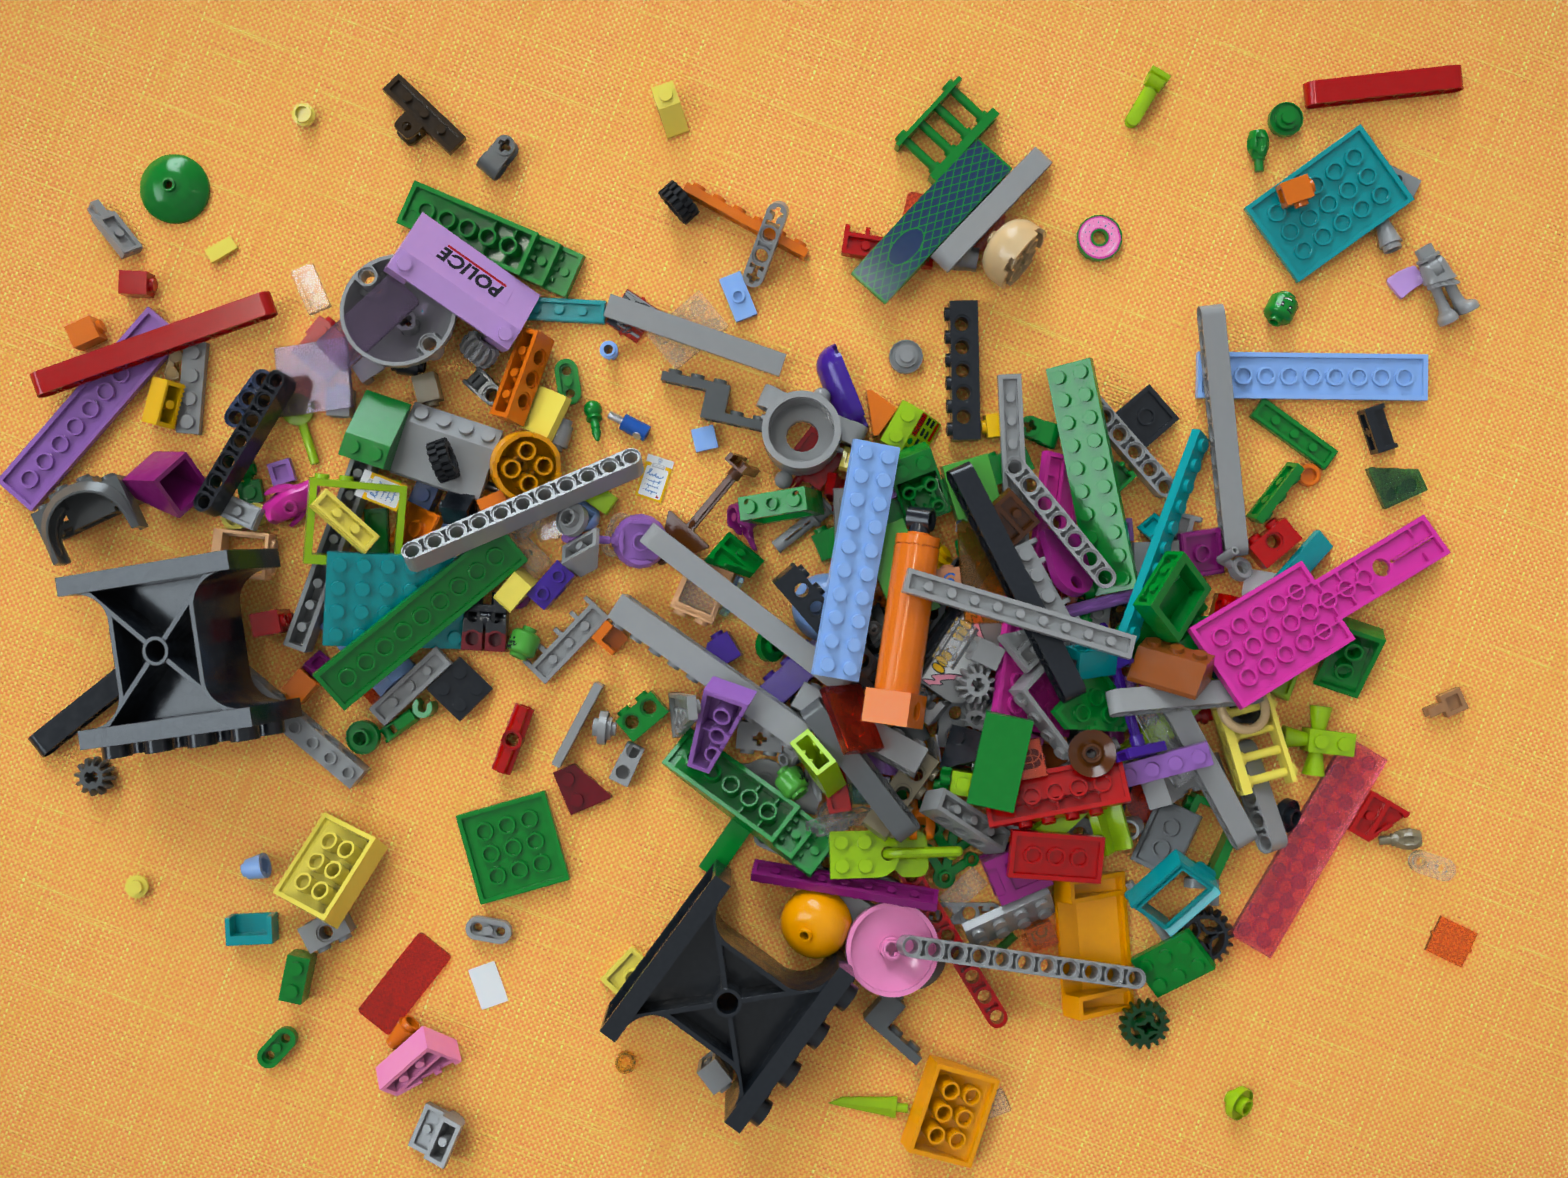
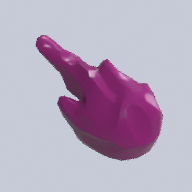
M738 502L731 504L727 509V526L732 528L738 535H742L743 531V535L751 549L757 551L753 529L757 525L740 521Z

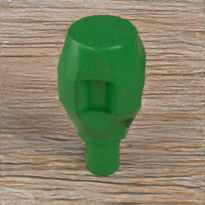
M1257 129L1249 132L1247 151L1252 161H1254V172H1263L1264 160L1269 150V137L1266 130Z

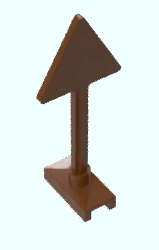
M730 452L725 457V460L732 466L727 472L728 475L687 524L673 511H668L665 531L691 552L697 553L709 548V545L695 533V529L735 481L738 482L743 475L755 478L760 472L757 467L750 466L745 462L747 460L745 456ZM662 558L658 562L659 565L667 563Z

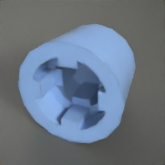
M266 853L245 859L240 868L242 875L247 877V879L269 878L272 871L271 862Z

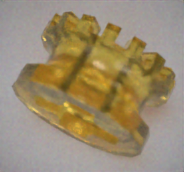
M625 1050L620 1052L615 1061L616 1069L623 1074L632 1072L637 1062L636 1056L631 1051ZM626 1057H629V1063L632 1065H627L625 1068L622 1067L620 1059L624 1060Z

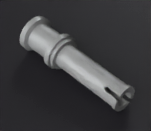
M824 497L825 515L802 518L772 541V544L779 553L798 540L812 527L821 526L823 520L831 514L834 515L832 506Z

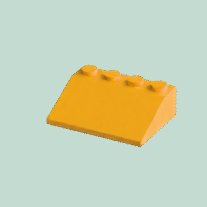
M929 1054L900 1142L909 1153L971 1168L1000 1080L952 1060Z

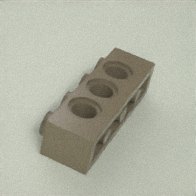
M927 754L918 770L923 776L921 780L914 781L909 775L898 770L889 783L896 793L899 790H905L909 793V797L902 801L911 812L913 810L911 805L914 800H920L927 789L924 786L929 780L933 782L940 772L938 769L939 761ZM871 808L863 819L862 826L884 841L888 837L893 839L894 836Z

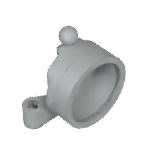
M765 384L756 406L766 412L765 415H761L763 420L762 438L769 458L781 470L774 479L775 484L779 488L785 489L790 487L793 482L792 475H810L821 471L833 460L837 453L842 454L844 449L840 448V443L851 447L853 439L864 440L868 428L863 424L838 415L834 406L829 402L831 396L826 388L820 387L814 392L801 390L789 393L769 384ZM796 423H809L817 430L818 441L811 450L805 452L795 451L787 443V433Z

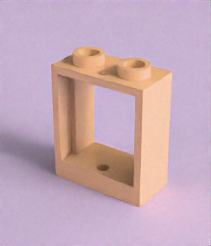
M217 528L213 530L211 552L228 550L230 536L265 539L264 549L278 548V540L275 534ZM276 568L262 570V573H255L249 579L271 580Z

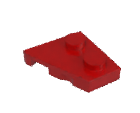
M1369 790L1346 829L1370 842L1378 837L1382 831H1387L1393 827V824L1400 819L1407 818L1410 812L1376 792Z

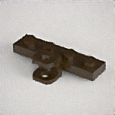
M399 73L382 89L404 111L396 120L394 127L397 130V135L408 146L417 144L427 133L451 156L467 140L447 118Z

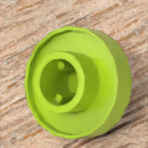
M1240 1086L1227 1092L1224 1098L1227 1116L1238 1121L1250 1113L1253 1107V1092L1250 1089Z

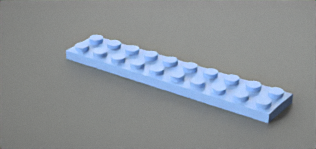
M1200 351L1196 352L1195 399H1205ZM1229 352L1234 399L1428 400V354Z
M860 439L852 440L811 674L859 682L899 459V447Z

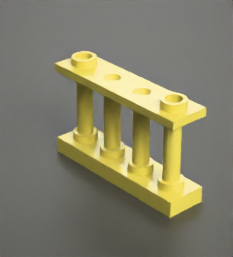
M1270 692L1266 694L1270 704L1269 720L1264 728L1253 734H1239L1230 730L1219 718L1217 709L1210 708L1237 797L1252 794L1253 785L1282 777L1285 784L1297 781V768L1291 762L1275 710L1277 707L1276 700ZM1257 703L1248 705L1242 710H1239L1238 707H1226V710L1233 719L1236 716L1259 711L1261 708L1260 704ZM1267 732L1270 733L1273 746L1247 753L1240 751L1238 743L1241 739ZM1277 755L1280 765L1279 769L1253 776L1247 774L1245 768L1247 762Z

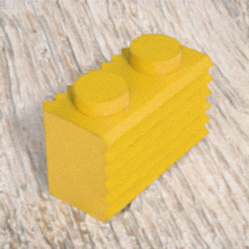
M153 377L141 421L174 429L175 420L178 419L176 416L179 415L180 402H182L181 398L184 397L182 393L185 392V385Z

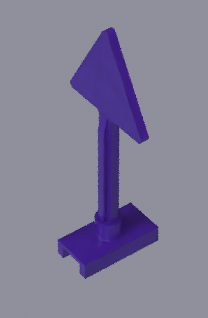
M1105 622L1100 623V625L1108 627ZM1117 658L1116 674L1113 675L1116 689L1127 688L1121 668L1134 663L1133 658L1129 660ZM1135 715L1124 716L1130 733L1131 747L1116 752V763L1154 755L1157 752L1167 750L1165 741L1145 743Z

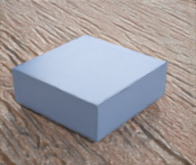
M713 425L691 430L696 453L719 448Z

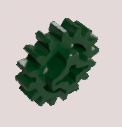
M1138 998L1136 1005L1129 1002L1131 1008L1129 1010L1123 1008L1125 1016H1119V1020L1123 1023L1118 1025L1122 1032V1037L1127 1040L1130 1046L1136 1045L1138 1049H1141L1143 1045L1150 1049L1151 1043L1158 1046V1039L1166 1038L1163 1035V1031H1169L1166 1025L1170 1022L1166 1016L1167 1012L1157 1001L1153 1003L1150 998H1147L1145 1003ZM1153 1012L1157 1015V1020L1154 1019ZM1130 1027L1134 1029L1135 1035L1131 1033Z

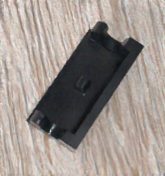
M1384 403L1357 411L1371 455L1399 447L1398 443H1394L1383 409L1385 408Z

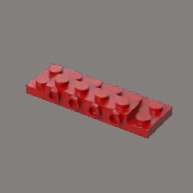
M1115 761L1113 767L1106 774L1099 777L1083 776L1072 765L1046 769V776L1021 780L1014 813L987 807L986 812L990 829L1013 825L1014 827L1018 826L1020 830L1032 828V823L1042 822V825H1051L1056 823V819L1063 817L1066 818V821H1073L1079 819L1080 814L1089 813L1090 817L1104 814L1103 810H1107V807L1131 803L1123 762L1116 763Z

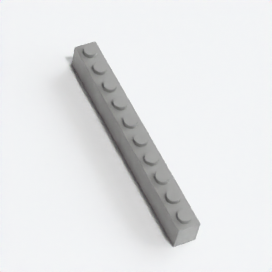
M350 459L345 475L354 476V481H360L365 469L378 474L379 468ZM340 488L337 498L361 519L368 500L355 496L356 489ZM327 523L316 553H327V551L349 552L351 544ZM312 564L283 645L304 653L313 652L321 630L320 625L323 623L326 565Z
M622 594L607 617L612 620L611 624L621 631L625 629L631 633L629 637L639 644L643 642L648 645V650L657 657L661 655L668 660L667 664L675 670L682 669L687 673L686 677L696 684L700 682L706 686L711 678L715 676L757 691L743 718L752 724L756 722L763 727L761 730L768 736L773 737L775 735L781 739V745L788 750H793L790 742L805 730L809 729L812 732L800 714L631 595Z

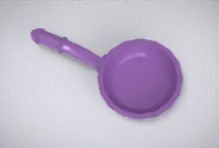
M645 514L630 515L619 523L612 537L599 535V544L611 543L619 560L629 567L637 569L648 568L659 562L661 558L639 540L653 522L664 531L665 529L652 516ZM563 534L561 539L563 542L569 543L583 534L576 537H568Z

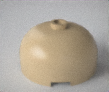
M1027 219L1008 221L997 231H993L987 239L988 244L982 259L983 269L987 277L1002 289H1005L1006 284L1009 286L1013 285L1032 263V258L1036 253L1035 248L1042 247L1046 231Z

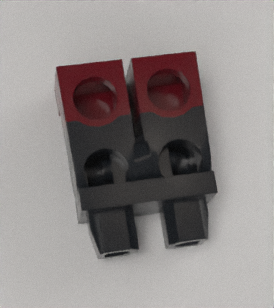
M492 592L491 605L483 604V597L464 613L461 650L509 652L507 649L509 612L493 598L496 592Z

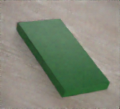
M986 710L967 796L968 804L1014 813L1034 720Z

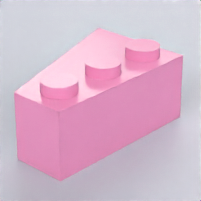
M422 1026L376 1067L379 1090L399 1096L423 1083L422 1079L430 1074L438 1075L442 1073L443 1067L451 1063L457 1065L462 1062L457 1040Z

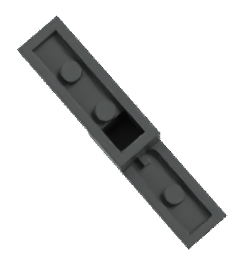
M669 368L668 372L662 371V383L705 392L700 415L701 419L762 432L763 420L761 416L753 415L751 419L743 417L744 413L731 410L730 414L726 413L731 392V386L727 385L726 380L714 378L712 382L704 380L705 376L691 373V377L682 375V371Z
M879 995L863 1013L864 1020L911 1062L917 1065L922 1059L919 1052L921 1048L913 1040L910 1039L908 1042L903 1038V1032L896 1025L890 1026L906 1007L903 1001L904 996L884 997Z

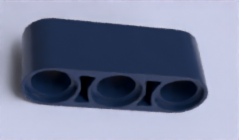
M265 369L256 370L224 414V420L228 426L236 428L238 425L234 421L236 414L241 413L242 416L244 415L249 406V396L257 393L261 386L262 378L269 371Z

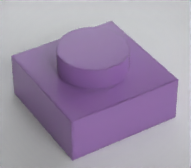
M291 458L266 464L273 486L298 481Z

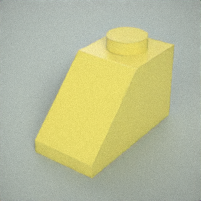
M673 80L651 87L667 139L689 132Z

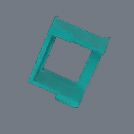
M1175 849L1134 887L1126 891L1124 896L1129 900L1132 909L1135 908L1163 928L1172 937L1217 898L1221 891L1215 879L1216 872L1201 861L1193 862ZM1184 871L1206 887V889L1169 921L1168 917L1147 902L1178 874Z

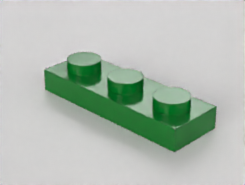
M1287 462L1246 517L1250 521L1259 524L1268 521L1273 514L1272 511L1278 504L1284 501L1287 492L1300 480L1301 474L1305 469L1299 463Z

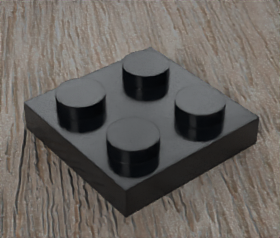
M1150 384L1116 412L1145 447H1148L1179 420V417Z
M461 657L456 659L427 688V691L459 722L493 690Z

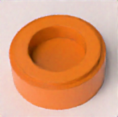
M1310 463L1301 465L1305 470L1302 472L1298 483L1304 487L1316 485L1321 478L1320 469Z

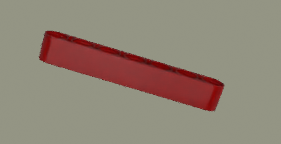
M1458 64L1313 80L1302 85L1306 109L1450 94L1464 89L1462 68Z

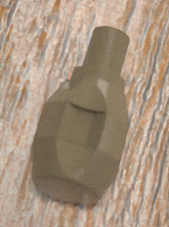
M1412 828L1400 829L1387 836H1378L1379 845H1391L1403 850H1413L1422 846V834L1420 830Z

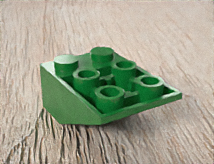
M924 441L901 450L893 491L905 521L906 513L910 506L934 508L936 517L951 512L952 509L929 445Z

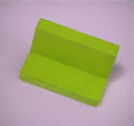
M1122 805L1107 807V810H1103L1104 814L1090 817L1088 813L1093 834L1106 837L1104 857L1116 851L1133 848L1134 845Z

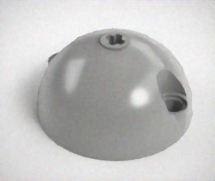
M394 254L379 257L361 267L346 285L340 303L342 330L352 347L372 362L391 368H408L429 360L435 361L440 359L444 354V347L453 334L457 316L410 283L406 282L403 285L384 272V268ZM369 277H375L373 282L365 283ZM436 345L435 349L429 351L430 348Z

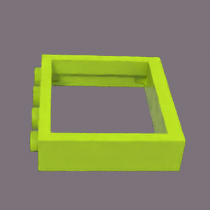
M315 473V477H309L302 560L304 564L326 565L327 553L312 552L315 512L309 506L316 499L317 486L398 492L399 506L396 516L393 554H401L408 486L354 481V476L339 475V479H330V474Z

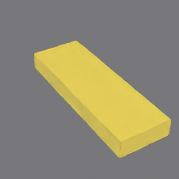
M327 488L309 506L362 554H366L380 537Z

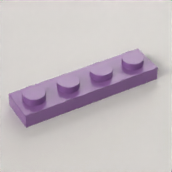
M1207 740L1123 763L1128 787L1214 765Z

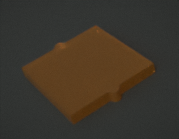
M1440 916L1434 929L1430 931L1431 935L1424 950L1462 968L1468 953L1472 952L1471 947L1478 933Z

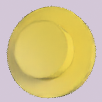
M300 103L293 108L292 118L297 125L307 127L315 121L316 113L311 105Z
M142 875L131 876L125 883V891L132 898H141L149 890V882Z

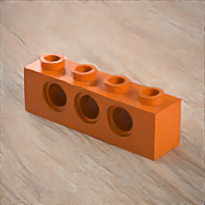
M522 328L516 339L489 414L506 423L524 427L555 342L553 339L539 330Z

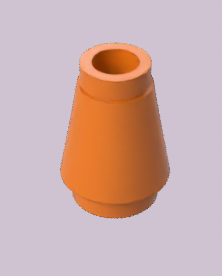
M410 1015L401 1017L386 1040L387 1045L392 1049H397L419 1029L418 1021Z

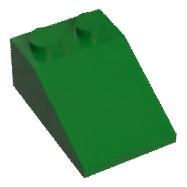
M366 390L345 432L338 455L390 471L412 405Z
M1345 617L1343 621L1356 639L1319 662L1313 684L1358 698L1386 642V638L1382 628Z

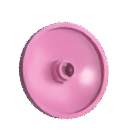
M878 903L864 910L852 923L845 944L846 960L852 966L856 980L870 992L884 997L905 996L921 988L934 973L938 961L901 955L896 948L897 940L902 935L938 939L932 923L918 909ZM908 940L905 944L906 951L910 952L914 947L912 940ZM934 943L928 947L930 956L936 952V945Z

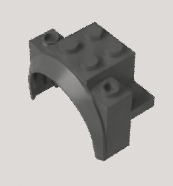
M115 473L107 474L102 478L90 476V474L83 475L77 478V482L74 484H65L57 487L55 493L48 495L49 503L37 507L38 511L31 514L53 565L65 566L71 563L63 544L64 540L122 513L132 529L139 528V530L149 527L139 507L144 502L135 499L122 481L125 476Z

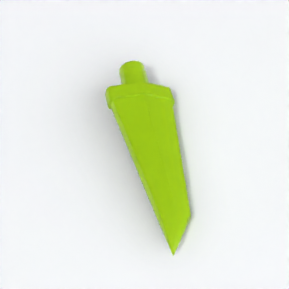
M842 1096L829 1102V1104L889 1116L890 1118H896V1112L908 1113V1104L898 1103V1096Z

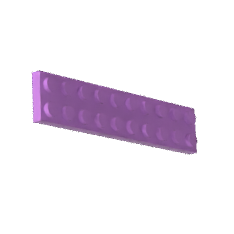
M147 307L117 342L168 325L169 323L152 308ZM169 355L78 386L1 474L0 485L26 508L35 512L37 507L45 501L48 495L52 493L166 362Z

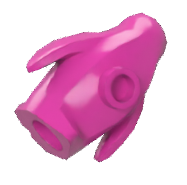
M309 480L300 484H277L264 492V496L275 493L262 506L270 523L277 525L295 517L289 525L293 527L303 519L307 508ZM317 486V495H318L319 492H320V486Z

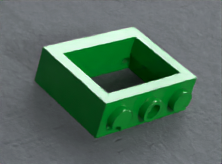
M806 486L738 497L740 521L756 525L825 515L822 492Z
M1166 551L1136 598L1133 606L1158 638L1164 642L1179 643L1212 588L1184 551ZM1180 575L1189 589L1169 620L1159 606L1177 576Z
M1193 791L1190 792V795L1187 794L1182 802L1183 808L1196 813L1200 803L1208 807L1210 805L1205 797ZM1224 831L1207 865L1216 872L1215 879L1219 880L1233 849Z

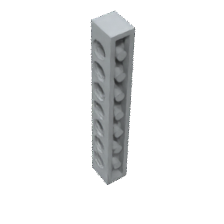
M250 667L252 681L262 694L277 700L286 699L283 693ZM303 710V716L284 720L286 729L284 734L349 789L357 786L371 769Z

